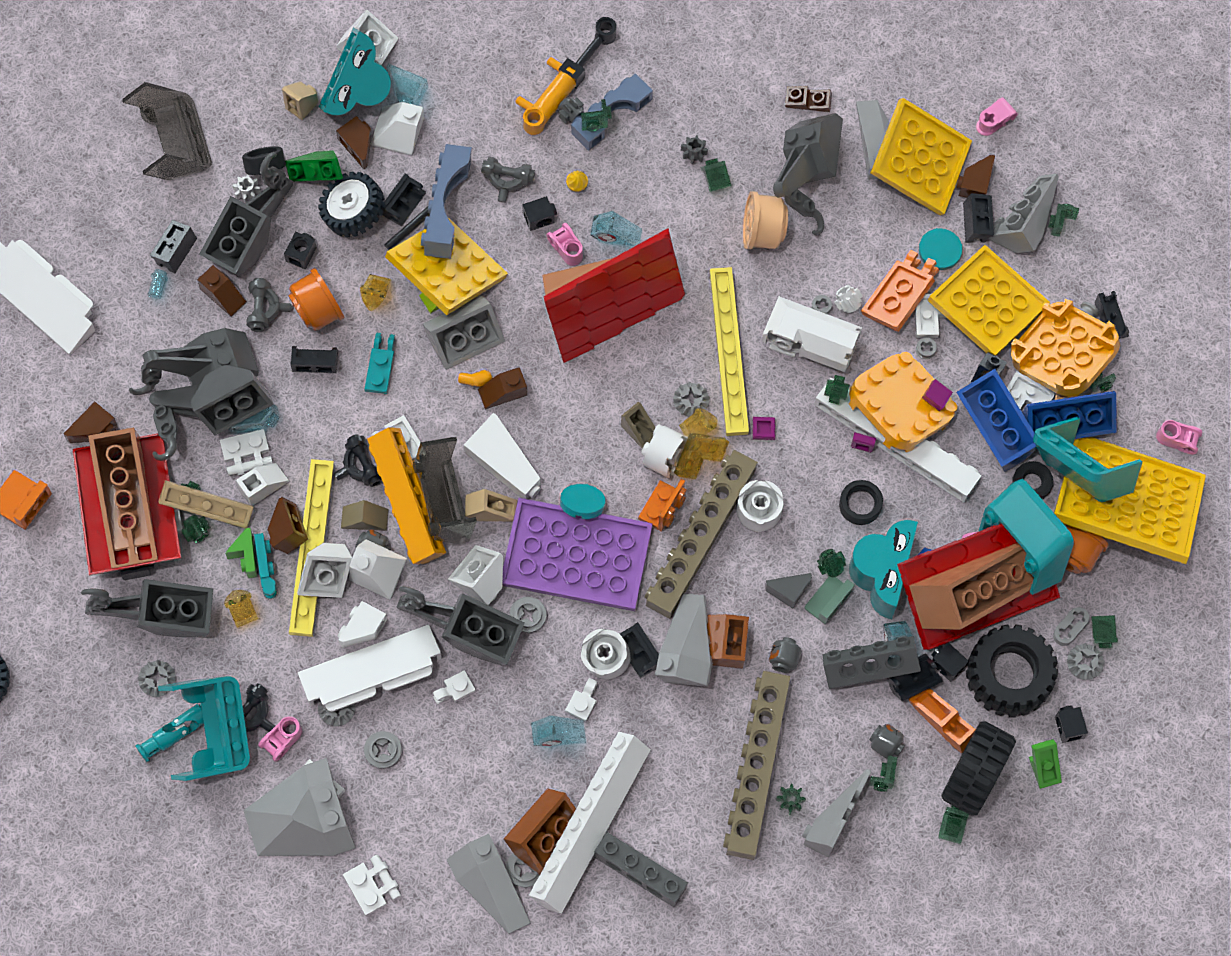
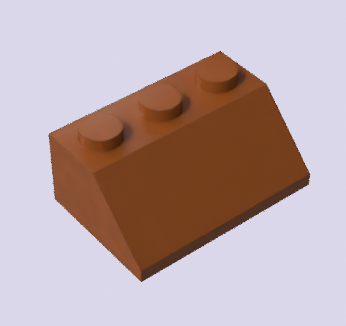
M547 788L504 837V841L516 857L540 875L576 808L566 793Z

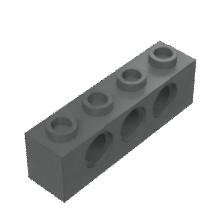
M902 636L896 640L877 641L871 645H856L850 649L832 650L822 654L829 689L921 671L914 636ZM891 655H898L895 658L889 657ZM869 659L875 660L873 662H867V660ZM845 664H852V666H849V667H846V666H844V665H845Z
M606 832L594 851V858L672 907L676 906L687 888L688 882Z

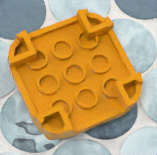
M1065 299L1064 302L1053 304L1047 302L1042 306V313L1019 340L1014 338L1011 343L1012 364L1021 374L1051 391L1068 398L1078 397L1091 386L1114 359L1120 348L1119 336L1114 324L1110 321L1105 324L1074 307L1071 300Z
M909 352L892 355L860 374L849 389L850 407L852 410L859 408L886 438L883 444L889 449L892 446L905 450V452L912 451L917 444L939 430L943 431L957 410V404L951 397L941 411H938L922 398L934 378Z

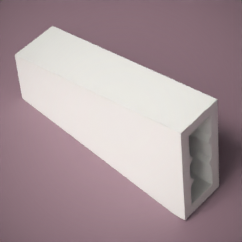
M493 413L464 444V452L523 499L531 497L533 499L541 490L539 487L540 477L498 416Z

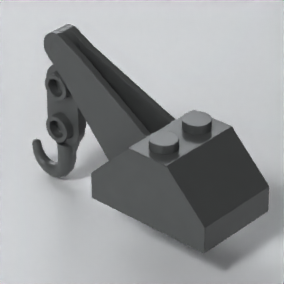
M837 113L800 121L785 131L783 152L786 163L773 185V192L776 197H784L786 204L804 217H813L817 221V231H812V234L816 236L820 235L824 230L823 216L815 208L814 201L798 190V188L805 183L836 177L843 118Z
M274 152L269 153L265 157L260 167L262 179L268 187L246 204L230 196L199 255L238 276L245 273L259 260L269 240L271 217L293 186V181L287 178L284 172L274 166L268 167L272 158L277 156Z
M222 328L203 333L184 347L145 352L142 355L144 362L141 366V381L146 385L139 389L129 388V392L133 395L149 393L160 382L162 370L188 376L191 386L201 384L205 375L224 365L251 370L255 376H258L259 370L246 333Z
M224 365L205 375L201 384L153 392L149 397V402L155 407L153 419L158 435L168 444V450L162 455L153 452L152 455L155 459L164 461L172 457L176 452L178 425L174 413L200 418L215 436L274 405L270 393L251 370Z
M144 579L142 581L141 594L111 598L109 593L103 589L90 588L81 591L82 595H91L86 601L85 614L135 619L138 620V628L162 636L203 637L209 634L214 588ZM139 607V611L113 610L106 608Z
M406 586L399 587V591L407 594L400 597L396 606L398 609L445 629L442 638L456 649L484 661L502 666L508 664L525 622L463 593L459 595L455 606L427 602L424 600V594L420 591ZM417 609L445 615L450 618L446 622Z

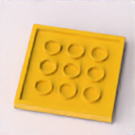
M901 98L898 100L870 174L941 216L946 212L972 140L905 98Z
M450 218L448 219L454 226V246L451 259L424 255V246H421L422 232L426 233V229L388 250L385 255L389 262L446 315L500 283L508 274Z
M986 245L980 248L935 290L927 300L985 353L989 352L995 356L1041 314L1042 306L1049 302Z

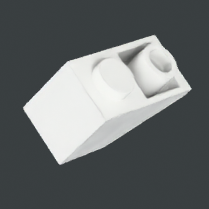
M276 463L255 467L236 480L239 491L252 506L289 482Z
M361 601L359 606H355L349 616L351 620L348 625H343L337 637L339 638L340 646L345 648L376 639L387 621L386 613Z

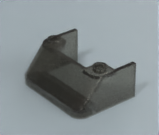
M144 82L122 99L125 104L139 107L141 117L145 122L156 125L164 155L144 169L143 175L169 181L203 172L212 165L195 103L187 93Z
M457 437L420 442L416 460H413V469L415 473L419 474L430 523H428L430 537L434 536L436 541L456 544L469 543L477 519L476 517L466 518L451 458L457 443Z

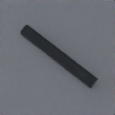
M428 206L388 240L384 246L388 250L392 249L425 221L426 216H430Z

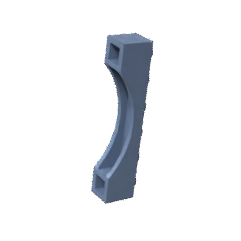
M446 144L444 153L440 152L439 165H441V168L436 169L435 181H437V184H433L431 194L434 199L429 200L428 213H430V217L426 216L424 229L427 231L426 233L422 232L421 246H424L425 256L451 259L454 246V226L445 213L444 205L452 190L468 178L472 147Z

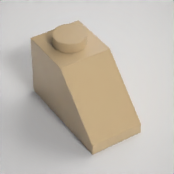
M300 81L282 88L285 109L301 120L319 103L317 91L311 85L306 86Z
M482 489L466 495L465 517L477 521L513 522L517 500Z

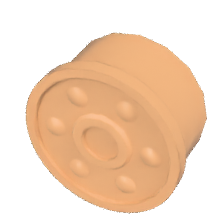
M751 191L747 197L743 218L744 248L776 249L786 236L788 225L787 205L784 204V200L781 197L760 195L758 192Z

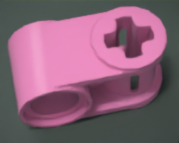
M1002 97L981 112L976 129L981 135L989 136L1002 126H1006L1005 123L1009 120L1013 121L1018 113Z
M567 223L562 224V227L553 233L549 232L546 234L549 243L568 265L576 266L582 262V244ZM576 251L577 254L571 255L569 252Z
M1174 420L1165 421L1156 433V438L1160 444L1191 455L1197 454L1198 448L1196 446L1199 437L1202 436L1201 429ZM1164 430L1170 431L1173 436L1166 435Z
M290 716L283 718L259 742L258 746L269 752L275 762L279 761L300 738L302 728L298 720ZM288 725L296 726V730L292 734H286L285 728Z

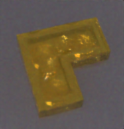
M690 433L674 474L678 477L696 479L704 459L722 461L729 441L723 437Z

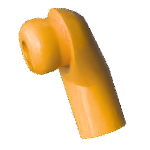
M481 370L473 374L461 372L458 382L481 387L493 377L487 370Z

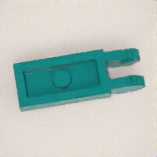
M376 332L364 390L365 392L387 394L394 357L395 335L390 334L387 350L379 349L382 342V333Z
M263 533L254 534L264 597L274 599L277 595L275 580L270 577V575H275L273 561L268 562L267 554L271 553L270 541L265 540Z

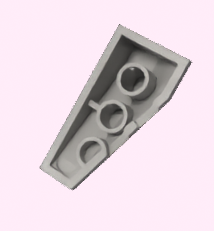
M878 100L856 102L867 178L868 180L879 179L870 174L890 122Z
M1058 174L1039 176L1023 192L1025 199L1017 204L1013 203L1009 207L1013 212L1006 219L1000 216L993 225L994 236L990 237L989 240L1015 253L1035 251L1044 234L1059 178Z
M682 595L660 650L655 675L666 683L696 686L709 685L713 663L709 652L710 636L707 633L708 616L706 597L704 595Z
M866 769L815 819L812 826L807 825L802 835L805 838L803 845L829 858L870 776L871 770Z
M489 834L466 844L447 858V862L457 882L472 895L508 934L531 924Z

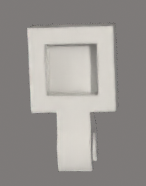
M464 670L444 680L446 687L434 691L433 698L437 704L452 697L454 702H457L474 693L475 688Z
M589 678L582 693L575 690L565 712L586 722L597 702L591 698L598 685L597 681Z

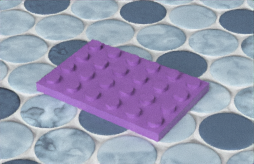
M518 498L503 565L502 586L635 611L653 523L601 514L591 519H581L582 516H569L560 505Z

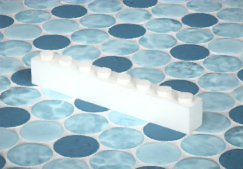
M833 378L828 380L815 399L814 405L856 433L876 438V446L963 503L967 500L982 476L976 468L970 465L966 466L960 462L956 455L946 453L936 442L926 439L909 452L892 446L890 449L883 444L886 438L859 408L852 410L850 407V390L846 384Z
M618 732L572 818L569 820L566 829L558 840L555 849L546 862L544 869L535 882L529 896L544 908L562 914L592 859L595 849L605 835L651 749L634 735Z

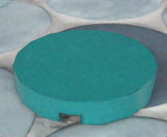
M936 228L930 230L922 236L919 243V256L922 262L925 264L928 258L933 259L937 263L935 267L939 268V270H947L954 267L962 255V243L959 237L947 229Z
M574 484L562 491L560 506L569 516L576 517L577 515L582 516L581 519H591L602 514L605 507V496L602 491L594 486Z

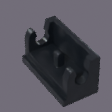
M405 173L384 201L385 208H381L383 210L382 215L402 227L426 194L422 190L423 185Z
M971 193L963 202L965 243H972L975 239H980V243H985L990 237L994 236L992 195Z
M172 220L150 256L158 266L163 267L165 265L170 272L176 274L196 242L197 237L190 226Z
M1112 291L1111 295L1106 297L1104 292L1099 293L1094 303L1099 310L1100 321L1105 324L1110 321L1114 324L1119 339L1129 337V329L1125 326L1116 300V292Z
M292 346L290 362L292 372L337 373V347H332V350L298 349L297 346Z
M637 622L621 632L620 635L630 649V664L639 678L656 670L659 654L640 624Z
M926 653L919 656L920 672L887 678L891 691L901 701L943 682L941 676L934 669L937 668L936 664Z

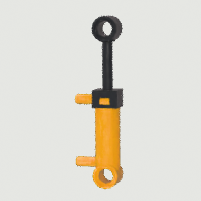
M602 17L597 20L595 39L576 62L569 58L563 64L552 57L547 60V65L559 73L534 104L521 96L517 97L516 104L525 109L523 128L528 134L537 135L544 130L545 124L556 112L559 104L568 97L574 88L577 89L585 79V68L583 66L601 44L608 45L615 41L617 24L612 18ZM603 30H608V31H610V32L604 33V32H602V31H603ZM531 120H537L538 122H537V123H530L529 121H531Z

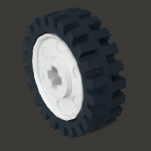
M353 171L349 172V176L346 173L342 174L343 178L334 180V184L330 182L327 185L329 190L324 189L322 192L324 197L319 199L321 204L318 205V209L320 210L319 214L322 220L339 236L350 237L352 235L356 237L358 236V231L361 234L366 233L365 228H373L374 226L371 223L379 221L377 215L382 216L383 210L381 208H385V197L378 184L369 175L362 172H357L356 174Z

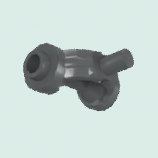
M488 157L487 160H483L481 173H485V178H488L490 183L500 190L497 201L506 203L508 192L518 190L523 185L528 186L529 182L533 183L535 170L532 169L530 164H522L521 167L517 168L501 165L496 158ZM502 174L512 176L515 179L512 181L502 180L499 177V175Z
M255 278L249 282L248 289L255 300L254 311L247 317L246 325L254 332H262L278 316V311L291 312V303L279 302V297L271 289V284L266 279ZM264 298L269 303V309L265 313L263 312Z

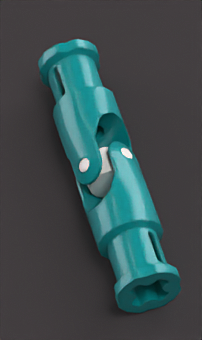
M201 704L194 705L173 721L152 733L151 738L142 744L135 745L146 763L150 760V757L161 750L165 751L204 724ZM191 721V724L186 727L184 722Z

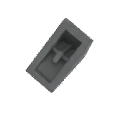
M807 573L766 580L765 590L793 609L810 585L812 574Z

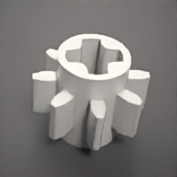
M248 174L246 177H237L238 183L233 184V190L236 191V199L242 198L244 203H247V200L254 198L255 194L261 192L260 187L257 186L258 179L252 180Z
M846 285L836 292L837 300L834 303L839 311L843 309L844 312L851 313L861 306L860 298L863 295L858 288L854 289V287Z

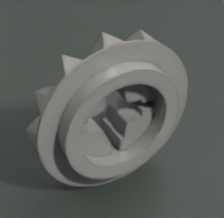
M689 381L687 384H681L675 391L673 402L675 408L685 416H698L707 409L709 396L706 388L700 386L699 383L695 384ZM690 391L693 397L698 398L694 400L693 406H691L688 399H685L688 398Z
M523 597L514 602L509 615L525 622L522 632L531 633L538 631L545 624L546 609L538 599ZM522 608L527 610V612H534L532 614L533 622L527 618L522 619L524 616Z
M1087 643L1076 645L1067 657V665L1070 672L1083 680L1096 678L1102 672L1105 663L1102 652L1096 646L1087 645ZM1082 655L1085 658L1094 657L1089 663L1090 666L1080 664L1083 659Z
M158 659L148 662L140 670L138 677L139 686L149 696H164L170 691H158V686L176 682L174 669L167 662L159 661ZM158 669L159 675L164 678L158 680L156 687L153 679L150 678L155 676Z
M320 700L318 702V713L326 724L342 726L353 718L355 704L341 708L339 716H337L335 711L330 712L326 707L323 708Z
M386 731L372 734L364 745L365 758L371 765L379 769L390 768L398 762L402 753L399 739L394 734ZM388 744L387 751L390 756L388 754L378 756L379 750L376 745L384 747Z
M513 853L506 864V871L512 883L524 888L534 885L540 875L529 867L533 873L526 872L520 877L521 869L516 864L524 866L525 863Z

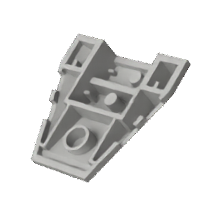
M327 758L302 766L243 810L258 856H334L356 848L342 811Z

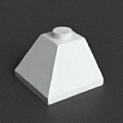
M365 10L345 32L336 48L341 52L343 51L354 27L369 36L373 41L376 49L375 62L382 65L397 42L398 37L369 10Z
M404 102L382 107L370 145L412 155L424 120L423 107Z
M366 539L356 547L349 566V581L387 599H391L407 558Z
M322 543L307 553L297 591L298 595L342 598L352 560L345 544Z
M475 545L448 580L472 598L489 605L490 602L495 600L497 594L502 589L503 555Z

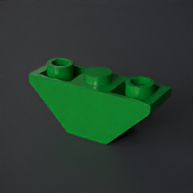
M333 150L315 151L285 160L289 179L293 182L340 180L343 178L338 158Z

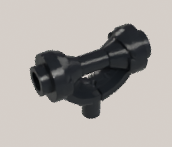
M355 434L347 439L345 444L346 452L343 459L344 467L334 472L338 481L349 475L352 479L363 482L366 486L375 487L382 483L377 467L371 464L366 454L368 444L365 436ZM355 457H358L361 462L363 471L355 466Z
M258 683L256 685L250 684L246 690L247 698L243 705L244 720L253 707H257L256 715L252 719L245 721L246 732L257 730L259 726L270 732L275 727L274 724L265 719L268 715V690Z

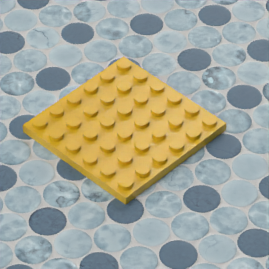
M1093 437L1074 439V446L1108 469L1139 459L1143 462L1134 492L1106 502L1096 500L1094 496L1064 476L1054 514L1063 524L1079 528L1085 532H1091L1106 539L1186 564L1190 555L1206 475Z

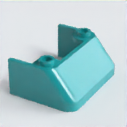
M1074 417L1035 430L1033 441L1046 465L1053 467L1094 496L1096 500L1106 502L1134 492L1143 461L1139 459L1111 469L1097 462L1073 445L1080 418Z
M1024 479L1017 480L1010 484L985 508L979 531L1002 523L1025 550L1024 566L1026 571L1034 577L1030 593L1033 595L1062 581L1074 540L1071 532Z
M234 677L204 678L158 686V691L181 690L183 699L188 703H201L207 749L199 750L193 755V771L171 775V780L188 781L238 771L247 767L250 761L240 686Z

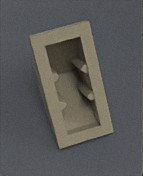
M637 402L621 415V427L643 449L646 442H651L655 426L640 402Z
M365 500L343 506L341 529L387 531L388 509Z

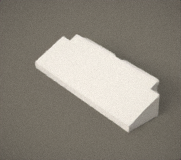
M12 240L7 247L0 242V294L65 352L71 355L95 332L93 323L87 319L92 314L93 302L63 275L54 277L52 275V265L23 240L16 242Z
M426 625L298 672L310 707L315 706L313 701L320 699L323 708L326 707L328 711L333 712L375 696L376 689L382 687L385 691H390L426 678L432 674L433 663L431 658L435 656L437 660L442 658L430 626Z

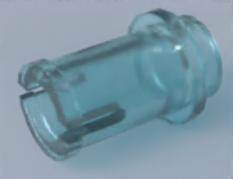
M156 269L154 273H151L152 281L147 295L149 297L152 295V298L161 299L165 281H168V277L165 271Z

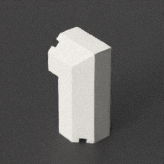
M779 296L764 330L762 342L766 344L768 341L771 343L770 349L790 357H794L796 353H799V357H805L845 372L855 351L856 340H859L862 327Z

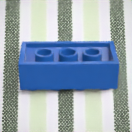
M996 369L956 392L1004 472L1025 461L1037 449L1033 441L1034 431Z
M1115 391L1027 404L1022 412L1034 433L1038 428L1074 417L1080 418L1075 439L1117 433Z

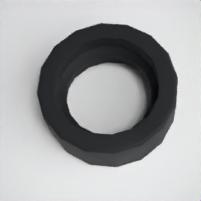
M270 146L245 153L242 156L245 173L248 175H261V164L265 157L272 152L276 153L277 156L272 158L268 167L274 166L279 170L286 165L283 148Z
M852 481L841 492L839 501L840 512L852 524H870L881 513L883 496L879 488L870 481ZM861 490L871 494L874 499V508L871 512L862 515L853 512L849 508L848 498L853 492Z

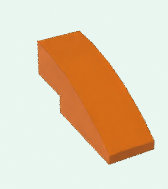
M930 688L912 696L909 699L912 706L962 754L976 729L962 719L955 708Z

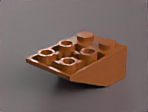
M729 614L707 615V633L710 636L709 652L712 657L713 666L743 669L749 617Z

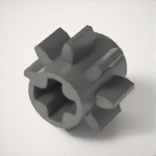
M567 97L558 106L560 110L558 117L565 124L568 121L573 122L576 117L584 115V108L582 107L584 104L577 97L575 99Z
M698 135L693 138L686 137V144H681V151H684L683 159H690L691 164L696 160L702 162V155L708 154V149L704 148L706 140L701 141Z

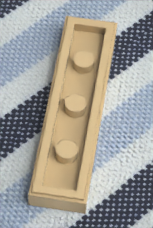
M166 480L158 501L159 504L242 528L248 527L254 508L252 505Z

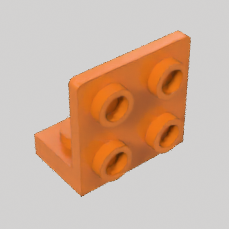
M14 470L0 488V515L26 530L52 495L48 485L41 480L35 483Z
M681 479L676 488L660 480L638 519L643 522L653 523L652 527L661 532L665 526L669 528L675 518L673 514L676 508L680 509L686 499L684 497L687 491L685 489V480Z

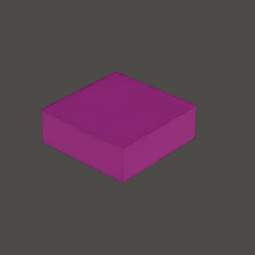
M934 379L922 398L938 411H941L953 392Z
M753 417L752 440H775V417Z
M854 432L851 448L871 453L873 452L876 438Z

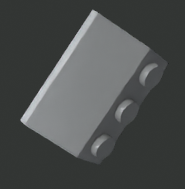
M483 296L467 302L448 315L442 314L423 323L428 339L445 370L505 342L491 304Z

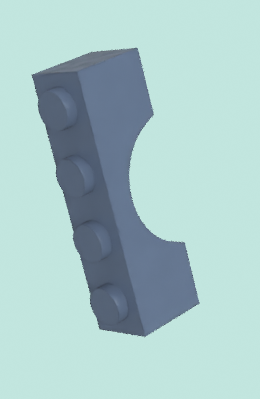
M636 73L630 78L626 77L618 88L607 92L603 100L592 104L588 112L573 120L571 134L589 151L605 138L603 121L609 113L617 109L639 111L652 100L653 90Z

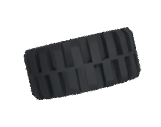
M1008 624L1001 625L999 630L993 628L989 630L987 635L983 634L968 658L969 662L966 670V679H969V690H974L975 692L974 699L977 702L982 700L985 703L983 708L988 711L990 708L996 710L995 714L1002 716L1003 713H1008V717H1016L1019 713H1021V716H1025L1031 710L1036 711L1040 708L1052 692L1056 684L1055 680L1058 677V669L1056 668L1058 664L1057 657L1052 656L1054 649L1051 644L1045 645V637L1042 635L1037 637L1033 634L1035 630L1028 628L1027 631L1022 630V625L1017 624L1013 628H1010ZM1001 653H1015L1023 657L1030 664L1033 671L1031 683L1021 689H1012L1000 684L991 671V662L994 657Z
M986 721L980 722L942 792V799L971 816L978 815L1015 746L1016 739L1014 736Z

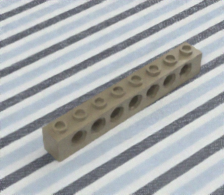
M733 450L730 456H725L721 467H723L721 473L714 475L710 483L712 486L709 493L705 491L699 502L701 504L698 512L694 510L688 522L691 524L687 530L683 529L677 540L680 542L678 547L671 549L666 559L669 561L665 568L661 567L656 575L657 583L654 587L650 586L644 597L647 599L646 606L669 619L671 618L680 603L682 595L685 594L737 504L741 489L749 483L755 473L757 461L736 450ZM735 474L738 479L730 480L727 475ZM719 492H723L728 497L725 499H720L716 496V494ZM707 511H714L717 516L710 518L705 513ZM701 529L705 531L706 535L697 536L694 532ZM691 548L695 551V554L686 555L683 551ZM680 567L684 570V573L675 574L672 569ZM670 586L673 592L664 593L661 588Z
M763 671L762 677H757L754 691L759 692L757 700L752 699L750 713H754L753 722L748 721L745 735L750 737L748 744H743L741 757L745 758L744 766L739 765L737 779L741 780L739 789H734L732 802L736 803L735 811L730 810L728 825H732L731 833L725 834L723 847L727 848L726 855L750 860L755 859L790 676ZM765 694H772L776 700L767 702L763 696ZM767 716L770 718L771 723L762 724L759 718ZM763 738L767 744L760 747L755 744L754 740ZM758 760L762 763V767L754 769L751 767L750 762ZM753 782L758 786V790L754 792L749 791L745 785ZM743 805H750L754 812L745 814L742 812L741 807ZM744 827L749 831V835L741 837L737 834L736 830Z

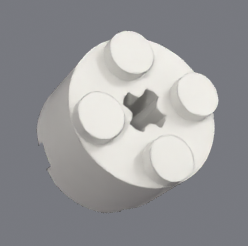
M658 424L653 432L651 442H646L641 454L644 455V466L670 478V475L673 476L685 459L683 450L684 447L689 448V437Z
M755 480L747 483L741 489L736 511L740 522L746 528L755 532L767 531L779 522L783 510L781 490L774 483L766 480Z
M597 629L588 634L583 641L581 650L582 661L588 670L598 678H616L630 664V649L622 636L616 631ZM604 650L609 652V656L607 658L603 656L602 652Z

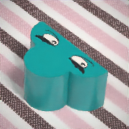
M354 27L318 106L323 112L331 115H342L349 112L356 102L366 106L379 104L388 96L391 88L388 72L384 67L375 62L376 49L373 41L369 36Z
M902 520L893 524L886 536L870 534L861 538L854 547L849 563V574L852 581L861 589L870 591V601L874 610L879 615L891 620L897 608L903 584L897 564L909 559L918 524L917 521Z

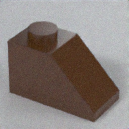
M356 116L337 129L336 134L338 141L363 169H366L370 152L371 128L366 121H361Z
M989 155L965 168L964 175H959L956 185V188L960 189L958 196L968 198L971 193L987 194L995 155Z
M214 265L197 279L200 290L230 317L247 303L229 278Z
M518 367L496 375L481 386L478 392L486 410L527 396V385L521 369Z
M94 401L63 434L69 443L89 442L88 436L116 431L117 423L110 413Z
M284 497L279 498L267 530L272 547L289 554L307 541L308 538L297 505Z

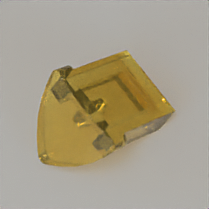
M369 274L364 285H361V297L369 311L376 309L383 302L391 279Z
M697 408L695 413L682 422L679 427L684 435L689 437L690 444H694L716 428L717 418L710 412Z
M245 590L232 591L224 601V605L226 608H229L237 628L258 619L250 600L252 598L251 593Z

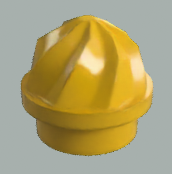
M573 171L567 176L566 184L570 190L580 192L587 187L588 178L581 171Z

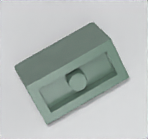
M831 574L805 605L804 609L826 625L851 594L855 584L848 579L843 583Z

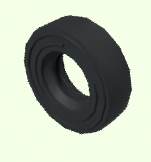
M1036 461L1021 464L1012 477V483L1024 479L1028 474H1035L1041 479V486L1034 489V491L1041 499H1044L1053 487L1051 471L1044 464Z

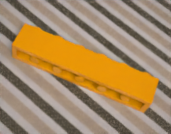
M388 427L367 438L369 451L375 459L377 472L382 478L385 487L384 491L390 500L392 514L397 519L400 535L408 549L409 559L413 564H425L446 554L401 429Z

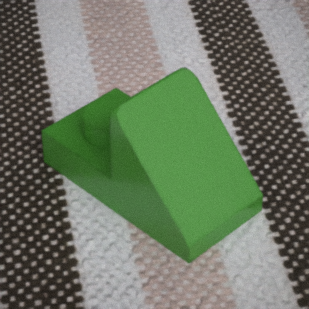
M246 528L225 554L227 559L244 557L240 559L242 572H246L248 578L257 577L253 535L251 528Z
M1054 739L1031 745L1033 756H1030L1029 760L1039 788L1062 783L1057 743Z

